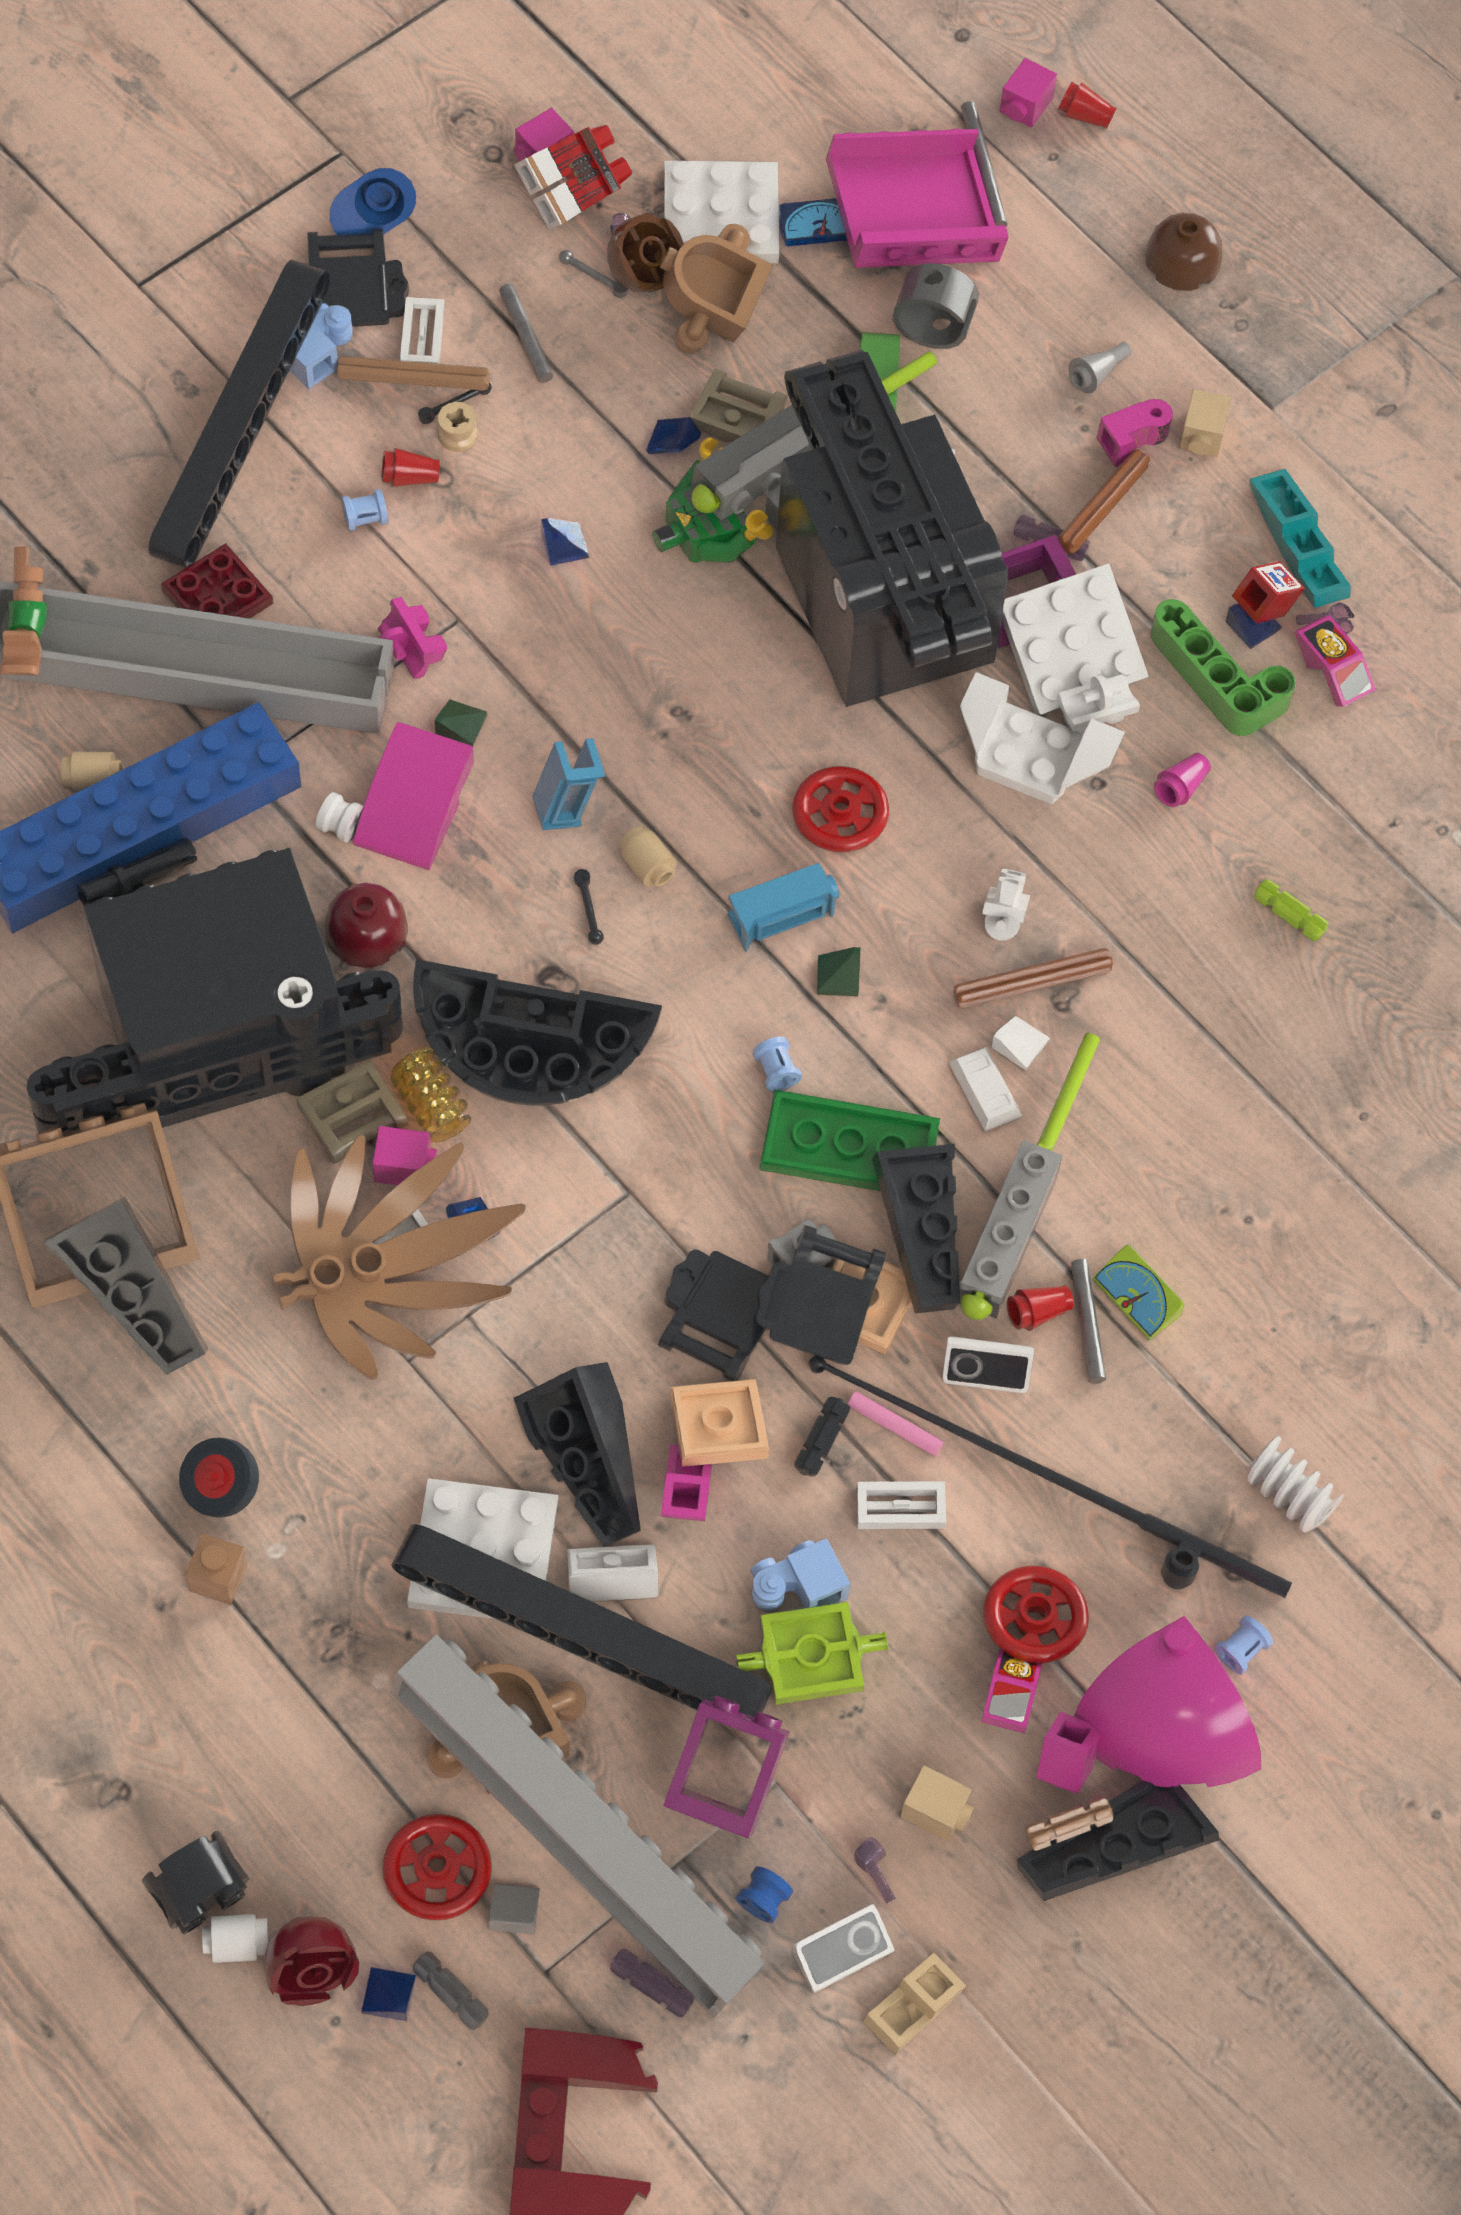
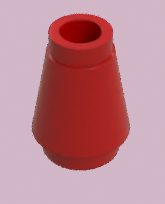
M1071 82L1058 109L1066 113L1065 117L1102 126L1107 129L1117 108L1111 106L1110 103L1082 82L1080 85Z
M394 448L393 451H384L381 480L384 483H391V487L438 483L440 461L398 448Z
M1066 1285L1018 1289L1015 1295L1007 1299L1009 1319L1018 1330L1025 1328L1027 1331H1031L1066 1311L1072 1310L1074 1307L1072 1293Z

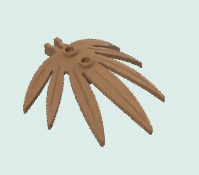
M361 1134L356 1138L337 1172L328 1196L322 1228L320 1229L318 1228V1196L311 1165L305 1150L300 1148L297 1151L291 1185L290 1212L294 1244L302 1268L293 1274L288 1272L272 1275V1282L274 1288L281 1285H289L290 1287L302 1284L307 1285L294 1288L290 1295L280 1297L279 1304L281 1310L291 1308L299 1300H313L318 1320L331 1345L352 1368L370 1380H375L378 1377L374 1358L365 1341L350 1322L369 1337L396 1351L428 1359L434 1358L436 1351L401 1324L367 1308L364 1305L366 1302L403 1309L442 1310L495 1301L509 1296L512 1292V1288L509 1286L471 1282L412 1281L385 1283L386 1280L411 1275L438 1266L472 1250L502 1231L525 1212L526 1206L523 1203L476 1211L411 1230L378 1245L373 1243L409 1218L437 1190L463 1154L464 1145L462 1143H458L441 1153L402 1181L362 1219L348 1237H343L341 1233L350 1218L360 1188L365 1156V1136Z

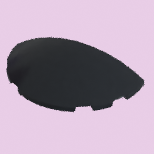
M416 959L413 981L415 1008L425 1031V1038L435 1055L444 1066H447L469 1087L494 1099L512 1104L528 1106L562 1104L589 1093L593 1094L620 1077L623 1071L642 1054L653 1036L662 1011V1005L583 990H580L579 994L499 980L498 974Z

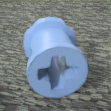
M381 489L374 490L372 495L352 499L348 495L342 496V507L349 532L355 531L356 526L380 522L382 525L388 524L387 510Z
M785 1037L767 1039L758 1044L752 1053L754 1059L760 1062L767 1077L765 1080L767 1090L772 1092L774 1090H787L802 1079L800 1070L793 1066L788 1054L789 1043Z
M1247 1615L1239 1621L1240 1627L1225 1642L1219 1641L1214 1649L1218 1658L1230 1670L1239 1675H1242L1247 1670V1663L1262 1648L1268 1649L1273 1644V1639L1266 1628L1256 1619Z

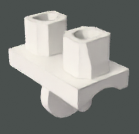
M1102 674L1096 675L1090 679V684L1060 692L1057 696V702L1064 714L1067 726L1072 731H1079L1081 733L1086 731L1091 718L1102 723L1114 724L1123 721L1124 716L1138 713L1140 708L1138 700L1134 698L1129 689L1124 674L1108 679Z
M1002 869L997 888L990 887L982 914L986 915V931L994 939L1006 941L1013 938L1018 933L1021 922L1023 923L1030 900V895L1022 894L1026 879L1025 873Z

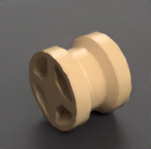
M452 402L442 407L438 413L439 440L450 451H466L473 447L477 441V415L470 405L463 402ZM454 423H458L456 427H452Z

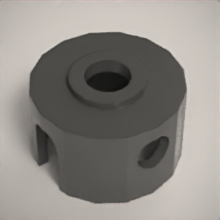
M924 263L915 266L906 274L894 308V323L906 338L919 345L933 349H949L959 346L966 339L978 304L979 292L975 283L966 274L953 267L938 263ZM937 319H948L950 321L949 326L943 330H937L933 327V323Z

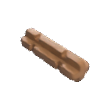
M1098 1797L1088 1801V1806L1085 1808L1080 1804L1047 1817L1049 1822L1044 1823L1042 1820L1027 1825L1025 1833L1029 1845L1033 1850L1038 1851L1051 1846L1050 1841L1054 1839L1056 1843L1087 1832L1091 1830L1090 1825L1092 1824L1100 1827L1110 1823L1113 1820V1812L1109 1802L1105 1797Z

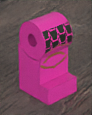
M1150 399L1101 417L1096 439L1113 465L1117 467L1127 458L1131 450L1145 444H1161L1166 440L1173 418L1172 408L1161 399Z

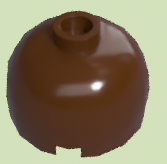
M1181 212L1170 215L1156 225L1147 244L1146 265L1148 269L1151 267L1152 271L1157 274L1156 280L1160 284L1174 290L1192 291L1198 289L1199 284L1205 283L1208 280L1209 283L1212 282L1220 270L1222 239L1215 226L1205 217L1195 213Z
M645 213L625 220L613 231L607 246V262L611 273L623 286L632 291L654 292L664 288L663 278L665 270L659 267L668 248L671 247L679 251L684 243L680 232L671 221L666 218L660 219L657 216H653L652 213Z

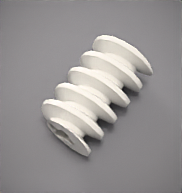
M1277 1436L1253 1461L1247 1481L1252 1486L1263 1482L1260 1493L1264 1497L1277 1493L1273 1502L1276 1508L1281 1509L1290 1504L1286 1517L1293 1521L1303 1516L1299 1529L1306 1533L1320 1526L1339 1506L1344 1495L1331 1500L1329 1496L1334 1487L1331 1483L1317 1488L1316 1484L1321 1474L1316 1471L1305 1477L1303 1472L1308 1462L1303 1459L1292 1465L1290 1461L1295 1450L1289 1448L1279 1453L1277 1449L1282 1439Z

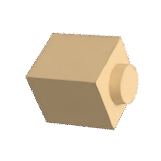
M1193 389L1180 449L1188 450L1198 455L1207 454L1218 457L1231 397Z
M923 1765L903 1804L901 1818L949 1842L956 1829L964 1832L975 1810V1807L969 1805L972 1789Z

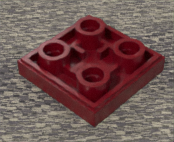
M226 543L161 583L162 592L176 608L250 619L273 604V596Z

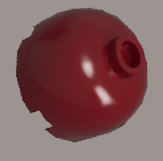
M360 883L351 885L339 892L331 901L325 919V933L328 946L332 952L334 949L336 954L340 955L345 963L351 966L370 968L390 961L389 957L395 954L398 949L399 952L402 950L408 934V924L404 907L393 892L381 885Z
M315 1916L297 1917L276 1931L268 1942L264 1960L265 1976L271 1993L279 1994L281 2002L296 2006H307L327 2001L331 1998L326 1991L335 1989L339 1985H342L343 1991L346 1990L358 1976L360 1964L356 1949L345 1929L326 1917Z

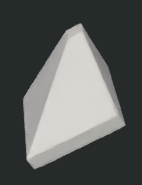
M1015 1016L996 1032L993 1037L992 1049L1024 1070H1027L1049 1042L1050 1038Z

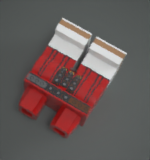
M607 125L591 130L588 126L514 164L530 196L563 177L566 178V182L533 199L549 230L565 223L580 212L621 189L620 184L632 175V170L623 157L611 163H608L602 150L615 143L614 136Z

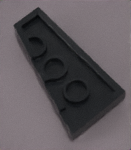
M955 1144L879 1151L872 1158L915 1314L952 1310L960 1303L958 1252L955 1250L957 1215H954L953 1196L956 1193V1176H953L952 1160L955 1158Z
M1142 1780L1108 1801L1113 1812V1820L1110 1823L1100 1827L1092 1824L1090 1825L1091 1830L1059 1843H1056L1054 1839L1050 1841L1051 1846L1038 1851L1032 1849L1017 1859V1868L1040 1898L1046 1901L1219 1841V1832L1180 1784H1178V1787L1170 1786L1168 1788L1155 1786L1151 1782Z

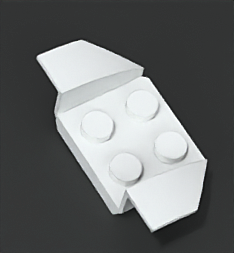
M977 672L975 673L960 704V708L975 750L977 775L1052 805L1064 794L1067 787L1110 767L1125 734L1124 731L1092 718L1085 733L1072 731L1069 727L1007 703L1009 685Z

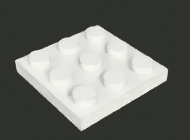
M664 161V218L671 221L677 228L684 244L688 240L701 235L718 237L725 226L739 224L750 235V244L746 251L769 263L779 264L778 162Z
M1109 563L1005 599L1002 622L1035 714L1042 715L1059 709L1060 706L1057 702L1058 693L1090 684V679L1096 675L1102 674L1108 679L1124 674L1128 684L1149 677Z
M428 1478L420 1525L547 1581L559 1495ZM413 1581L410 1583L407 1601L408 1608L495 1619Z

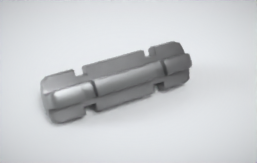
M427 1951L422 1954L413 1964V1972L424 1983L429 1982V1988L454 2014L460 2013L459 2019L469 2029L474 2030L487 2019L489 2015L488 2009L477 1998L472 1999V1993L447 1967L441 1968L442 1962L432 1952Z

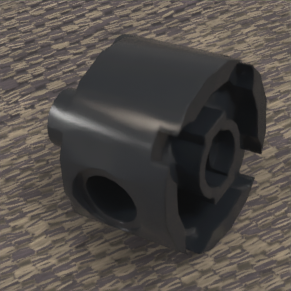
M220 1831L213 1832L210 1842L206 1835L167 1857L158 1864L163 1872L159 1876L155 1877L153 1872L149 1871L142 1879L145 1888L162 1909L170 1928L179 1927L183 1935L202 1925L207 1920L204 1915L217 1904L220 1905L222 1910H225L246 1896L244 1890L247 1888L246 1883L250 1878L234 1858L227 1841Z

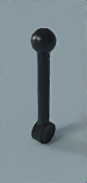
M489 382V387L485 391L469 390L432 409L429 407L420 409L418 412L420 422L423 424L431 423L435 418L434 416L448 403L464 402L479 394L488 395L492 389L491 383Z
M580 869L574 874V883L580 887L590 928L588 940L591 944L598 945L603 941L604 935L598 929L589 892L590 873L587 870Z

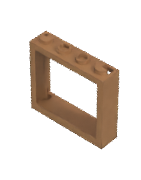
M145 1103L131 1105L120 1109L121 1117L104 1121L103 1115L90 1117L78 1122L79 1129L62 1133L61 1127L48 1129L36 1134L37 1141L21 1146L19 1139L0 1143V1203L32 1309L91 1291L73 1273L41 1283L37 1282L4 1166L146 1125L179 1239L177 1243L154 1250L165 1270L200 1260L159 1115L154 1107L146 1109Z

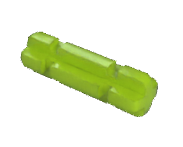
M1265 879L1257 887L1254 898L1265 907L1271 905L1273 907L1271 911L1294 928L1299 929L1301 927L1304 929L1302 933L1309 939L1317 941L1324 935L1328 922L1317 913L1311 915V909L1288 892H1279L1280 887L1269 879Z

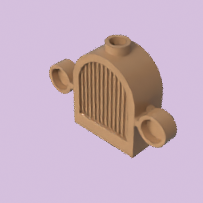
M739 224L725 226L718 237L712 235L694 237L688 240L679 251L669 247L661 261L659 268L665 270L663 286L666 297L672 307L688 319L675 332V343L685 353L694 354L702 349L708 341L709 334L707 329L734 343L746 329L772 269V264L746 251L750 244V235Z
M489 1660L479 1662L470 1667L476 1674L483 1672L489 1676L499 1689L497 1695L509 1707L515 1704L523 1710L532 1722L529 1727L541 1739L544 1737L550 1738L562 1750L564 1754L562 1759L569 1756V1740L558 1719L573 1721L584 1713L586 1694L579 1684L572 1681L561 1682L553 1688L551 1695L546 1697L537 1679L521 1667L505 1663L491 1664ZM438 1740L431 1745L428 1751V1763L431 1771L440 1778H452L458 1775L463 1769V1765Z

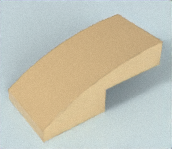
M932 1953L902 1980L895 1991L867 2014L863 2023L896 2055L924 2030L964 1990L966 1985L935 1953Z

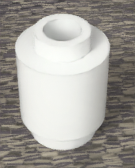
M256 1914L211 1916V1926H202L203 1954H212L213 1963L257 1961V1956H265L268 1945L267 1918L256 1919Z

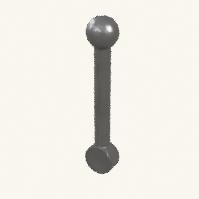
M563 250L560 252L559 261L562 264H571L610 287L613 295L618 298L627 295L628 288L618 281L615 282L577 260L571 251Z

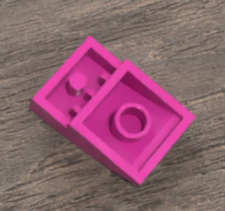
M397 721L368 792L353 839V845L430 871L458 809L459 795L474 764L473 746Z

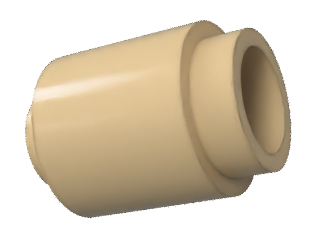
M73 752L72 756H63L61 764L62 785L64 788H72L77 793L123 770L122 760H116L114 752Z
M638 826L627 832L620 840L619 849L622 851V859L646 887H660L673 878L677 860L653 831L646 830L643 826Z

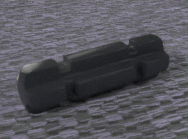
M832 1396L827 1398L821 1409V1413L824 1415L817 1417L803 1444L806 1450H800L794 1462V1467L799 1473L810 1477L818 1475L824 1463L821 1457H827L841 1429V1426L838 1425L839 1422L843 1424L850 1412V1406L845 1403V1400Z

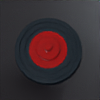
M221 1437L206 1439L196 1444L185 1456L179 1474L180 1489L187 1503L197 1512L218 1518L232 1516L247 1507L256 1494L259 1483V1470L256 1460L244 1445L235 1440Z

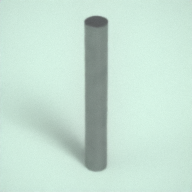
M511 283L505 284L499 289V292L541 383L548 382L554 376L514 285Z
M1077 1259L1071 1262L1088 1376L1090 1383L1097 1384L1106 1381V1373L1088 1260Z

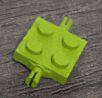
M848 1602L764 1614L760 1616L763 1635L762 1651L736 1654L737 1668L746 1672L765 1669V1673L771 1680L775 1705L856 1693L864 1690L860 1665L862 1654L883 1650L888 1651V1640L886 1639L885 1631L883 1633L859 1636V1632L852 1623Z

